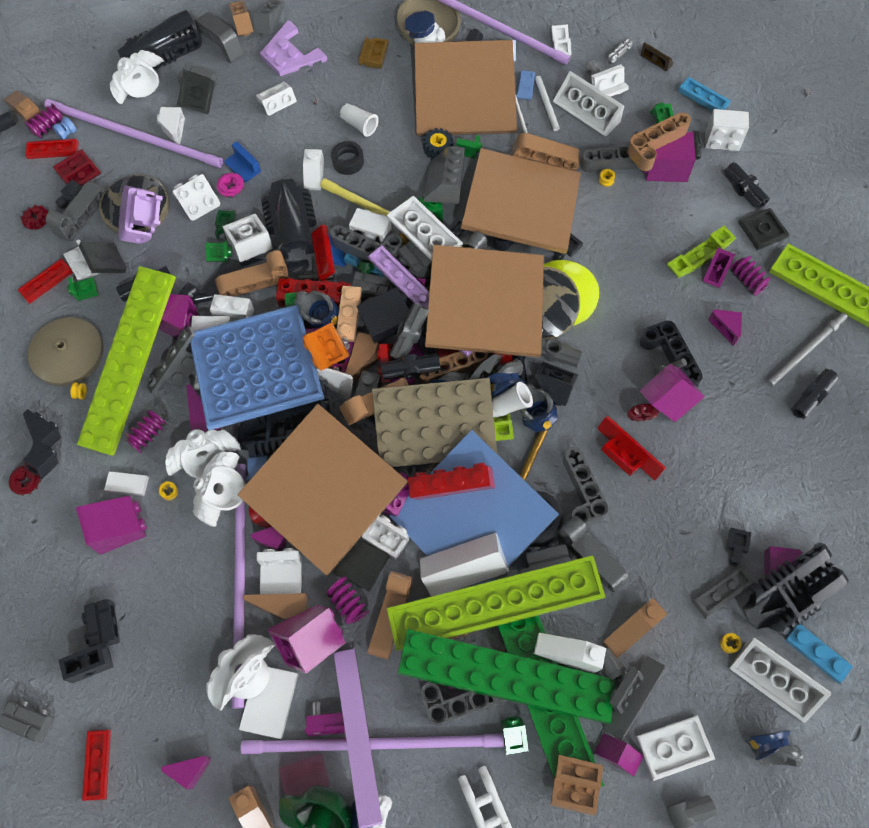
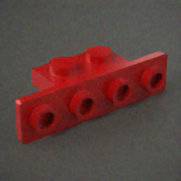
M606 416L597 429L610 440L602 447L601 451L629 476L641 468L653 480H656L666 469L662 463L609 416Z

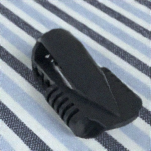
M187 10L170 16L154 28L149 29L148 32L146 30L144 34L139 33L138 37L135 35L133 39L131 37L126 39L127 42L118 50L120 59L124 57L130 59L133 53H138L140 50L154 53L164 60L153 67L155 71L156 67L160 69L161 65L164 67L166 63L171 64L172 60L176 62L177 58L199 49L202 41L192 17Z
M282 179L271 183V190L267 196L261 199L266 230L268 234L275 235L278 251H281L284 259H288V253L291 252V249L296 248L305 249L306 255L315 253L310 228L314 227L317 221L310 191L305 188L300 189L293 179Z
M316 401L245 420L243 426L239 429L237 437L241 450H248L251 458L266 456V454L273 455V452L275 453L317 404L330 414L329 404L324 401Z
M817 542L811 550L793 563L785 560L782 563L783 566L778 565L776 567L777 571L773 569L770 571V574L764 575L765 580L760 578L758 580L759 584L755 582L750 585L749 588L752 594L749 597V601L744 605L743 611L748 621L757 630L770 628L786 636L790 633L789 628L794 630L797 627L796 624L801 625L803 623L802 619L806 621L809 619V616L815 615V611L819 612L821 610L819 604L844 587L849 582V579L843 570L837 568L830 561L832 553L823 543Z

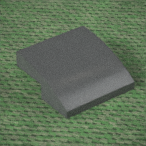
M494 354L476 369L469 380L483 379L486 372H496L504 354Z

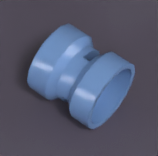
M64 117L61 123H56L52 126L55 133L62 140L68 138L70 133L73 134L77 131L76 127L67 117Z

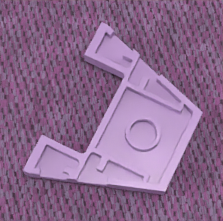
M290 20L283 25L260 52L261 58L279 76L298 71L300 67L306 65L309 67L313 66L318 61L322 63L327 61V56L318 47L307 55H303L288 41V39L298 34V28Z

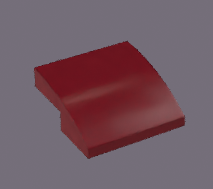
M82 149L53 166L66 185L73 179L78 185L82 186L101 174Z

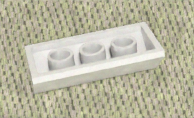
M571 71L553 100L554 103L604 136H607L621 122L624 110L623 104Z
M414 196L387 214V218L431 261L433 245L462 247L463 245Z
M496 532L420 559L421 580L431 597L456 591L506 574L509 571Z
M756 638L744 644L729 668L803 723H806L831 696L829 690Z

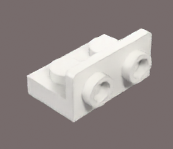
M621 64L591 75L592 85L610 97L621 94L629 89V86L624 82V66Z
M284 81L255 95L258 102L264 106L267 115H271L296 102L291 86Z
M78 239L76 241L78 247L63 255L77 280L81 281L94 277L99 273H91L79 248L81 241Z

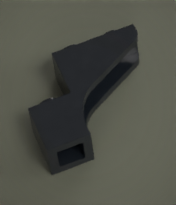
M27 409L23 416L33 439V445L30 452L22 460L28 471L43 479L59 463L56 458L57 453L51 448L61 438L58 432L59 428L52 421L47 422L44 420L43 416L38 412L33 413Z

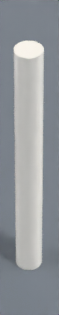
M536 76L535 81L554 131H558L560 127L541 76Z

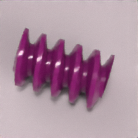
M51 103L52 108L46 107V112L40 111L41 116L35 114V119L29 118L30 124L26 121L24 122L34 136L42 138L41 132L47 135L46 128L53 131L51 125H55L57 121L61 122L63 116L53 103Z
M751 256L740 258L730 267V270L734 271L735 276H739V280L744 281L743 284L749 286L748 290L754 291L753 295L756 296L765 290L771 278H763L766 274L765 271L758 273L761 267L754 268L756 261L749 263Z
M151 410L147 411L149 418L146 416L141 417L144 423L136 422L138 429L131 427L130 430L133 434H125L126 442L139 453H142L140 446L148 447L145 442L146 440L153 441L151 434L158 436L156 429L163 431L164 429L161 424L167 425L160 416Z
M342 577L332 584L326 595L331 598L332 604H336V610L341 611L340 616L345 618V623L352 624L364 618L369 613V610L362 611L365 604H357L361 599L360 596L353 598L356 591H348L351 583L344 585L343 583L347 578Z

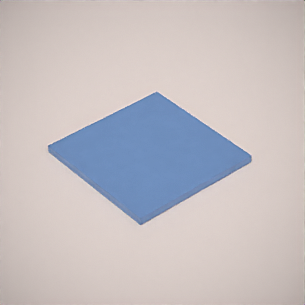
M297 305L194 331L195 336L190 344L208 430L324 399L317 370L312 362L313 357L310 351H307L303 345V336L306 335V330Z
M471 430L434 470L445 469L446 472L453 471L454 467L465 466V469L473 468V464L485 463V466L488 465L492 468L495 488L422 500L411 499L409 495L399 515H390V517L397 525L407 530L408 536L427 556L496 532L509 567L551 524L559 513ZM499 576L476 583L471 586L495 581Z

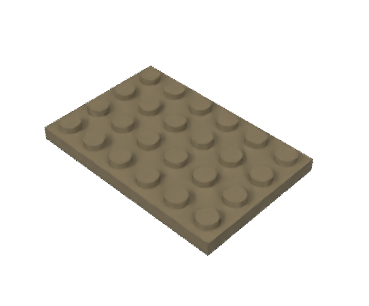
M490 378L372 389L378 456L391 467L441 462L471 430L497 453Z

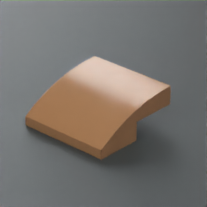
M559 755L550 805L595 816L597 814L603 765Z

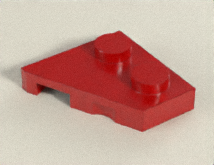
M380 344V348L377 349L378 360H381V362L393 361L389 354L393 344ZM379 367L378 374L381 375L382 382H391V379H383L382 368Z

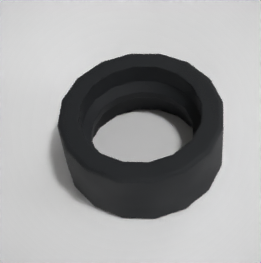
M344 141L338 143L331 152L333 167L340 174H355L364 165L363 150L355 142ZM345 153H353L358 156L351 163L338 161V158Z

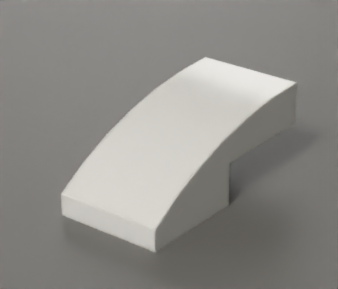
M568 24L552 26L553 49L571 56Z

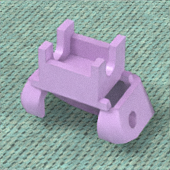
M124 185L119 216V240L141 244L151 239L155 228L160 225L159 211L162 196L155 195L154 192ZM133 224L150 227L146 232L132 230Z

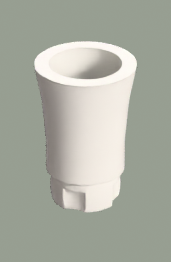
M349 103L342 106L340 110V117L358 129L364 136L368 137L375 132L379 122L376 114L364 111Z
M518 382L510 389L495 396L492 399L493 417L504 416L511 412L531 407L533 399L528 387L523 382Z

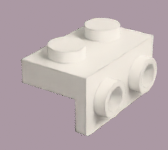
M380 515L363 534L362 538L396 560L409 541L407 530L399 525L395 527L387 517Z

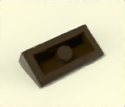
M646 42L643 43L640 56L665 71H668L673 66L672 58Z

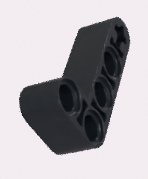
M667 320L645 328L640 338V346L646 350L661 346L670 364L684 358L687 365L680 369L698 387L703 377L702 372L675 323Z

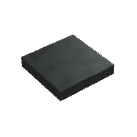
M183 71L177 105L209 114L215 81Z
M771 208L746 217L738 223L757 251L789 236L788 231Z
M80 242L79 248L91 273L126 272L127 268L114 243Z
M358 540L338 563L334 574L346 577L347 581L370 592L389 554Z

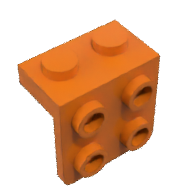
M329 323L303 336V345L307 351H310L313 357L312 362L320 371L349 357L333 323Z

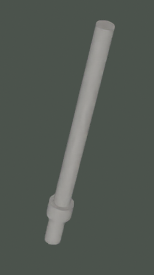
M841 313L835 320L827 323L823 331L767 381L768 385L773 387L829 334L836 332L840 327L839 325L848 318L847 314Z

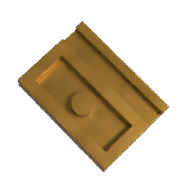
M366 36L359 57V66L364 64L366 67L382 69L389 40L374 37L369 39Z

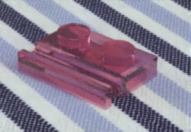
M322 754L279 768L286 795L299 796L303 791L314 785L331 787Z

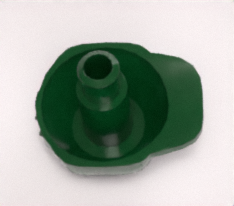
M314 785L303 791L299 796L282 795L279 799V816L282 822L290 828H350L351 808L343 795L334 789Z

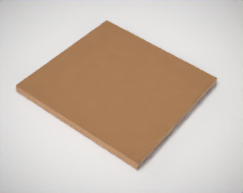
M513 40L415 43L417 136H425L427 132L429 133V130L432 129L434 131L435 128H438V130L443 128V131L448 130V133L452 135L517 133Z
M481 148L461 229L473 232L478 231L482 234L566 254L581 172Z
M433 245L428 304L430 311L427 317L425 347L540 357L542 345L544 255Z
M317 404L237 495L328 576L406 486L408 481Z

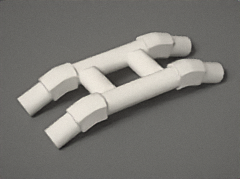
M486 766L480 767L478 771L488 793L476 799L466 775L458 778L477 828H494L500 824L502 828H512ZM492 802L497 816L484 821L479 807Z

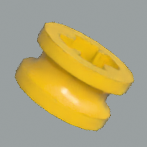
M611 169L602 170L599 183L605 187L613 185L615 172Z
M74 382L70 391L72 399H85L87 394L85 383L79 384Z
M167 481L160 485L159 494L165 500H173L178 495V488L174 483ZM167 487H170L173 492H170V495L167 496L164 490H168Z
M728 633L721 638L720 646L724 652L732 654L740 650L742 642L738 635ZM727 638H729L730 641H735V645H733L735 649H733L732 646L728 647L726 645V642H728Z

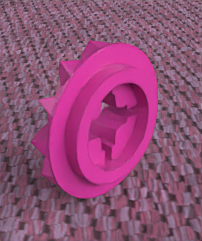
M236 173L224 174L217 181L218 192L226 198L229 196L234 197L244 189V181Z

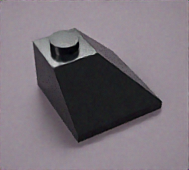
M543 362L535 377L540 387L551 396L554 405L566 406L578 374Z

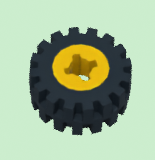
M435 128L434 131L431 129L423 138L424 153L428 158L431 157V160L445 148L454 145L452 134L448 133V130L443 131V128H440V130Z

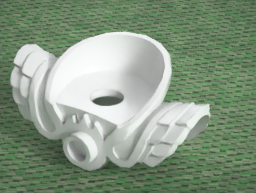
M144 50L133 53L130 59L126 57L121 58L117 64L118 71L114 72L113 80L110 82V90L115 100L123 104L128 94L137 98L152 94L159 84L158 75L153 67L164 60L154 53Z
M196 429L188 434L186 440H180L174 447L169 448L165 461L166 471L171 476L180 469H184L190 476L198 478L203 476L205 467L216 454L241 451V446L235 437L225 430H209L204 433L202 430Z
M221 452L216 454L205 467L203 476L198 477L194 482L193 487L197 494L193 500V513L200 521L209 526H216L222 510L228 511L237 508L243 502L237 495L244 488L245 481L235 471L240 457L236 453ZM216 483H219L216 493H214L213 487Z
M249 634L246 638L239 640L233 649L224 650L220 653L218 667L213 670L206 685L208 698L215 708L222 711L224 705L232 697L250 699L259 695L265 689L269 679V671L263 658L275 646L271 640L262 635ZM239 665H241V667H240V668L236 671V673H235V669H236Z

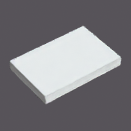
M268 667V683L259 695L247 699L239 730L282 739L298 673Z
M698 715L636 736L652 781L715 760Z

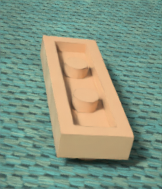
M342 287L336 331L341 339L347 338L348 342H355L359 316L356 306L361 302V287Z

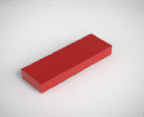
M77 139L27 142L25 156L27 159L69 157L78 151L79 142Z
M322 224L311 234L318 277L320 280H326L335 273L328 228Z
M61 258L17 290L30 304L71 275L73 271Z
M111 730L87 731L82 801L107 799Z

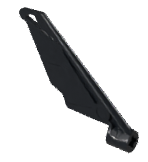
M250 258L239 263L225 262L201 291L191 283H186L177 295H190L194 304L212 301L214 294L219 295L215 284V279L218 276L263 264L267 261L266 259ZM306 260L299 263L285 261L288 278L298 280V274H304L309 267V262ZM303 266L300 272H292L298 269L299 267Z
M319 380L324 399L319 401L329 400L330 414L378 455L375 422L366 417L351 425H347L339 408L347 399L332 388L327 380ZM412 465L413 473L410 475L404 466L392 467L398 473L403 472L410 478L414 477L416 473L415 465Z

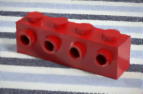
M292 278L279 279L276 300L279 307H286V293H296L299 291L310 293L314 290L328 295L340 309L342 287L351 286V283L343 281L329 282L326 280L311 281L309 279L294 280Z
M485 463L473 464V468L465 469V466H458L449 472H446L445 469L434 470V474L426 475L425 472L415 473L414 477L408 478L410 498L414 500L495 488L492 468L488 465L485 466Z

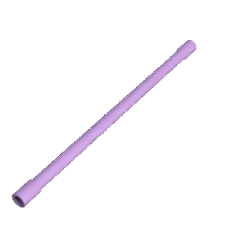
M437 0L552 57L564 65H567L571 56L555 50L456 0Z
M51 99L45 101V108L47 106L52 108L51 103H53L60 113L203 161L217 168H221L223 165V159L220 157L206 154L65 106Z
M237 464L235 471L241 475L246 485L247 465ZM245 501L235 508L233 648L239 640L244 639ZM239 665V666L235 669V673H236V671L241 667V665ZM232 697L231 709L245 708V699Z
M503 733L465 736L369 738L371 750L504 747ZM346 739L242 740L241 754L348 750Z

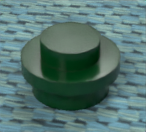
M359 260V264H357V268L360 269L361 273L370 274L371 271L375 270L374 264L371 261Z

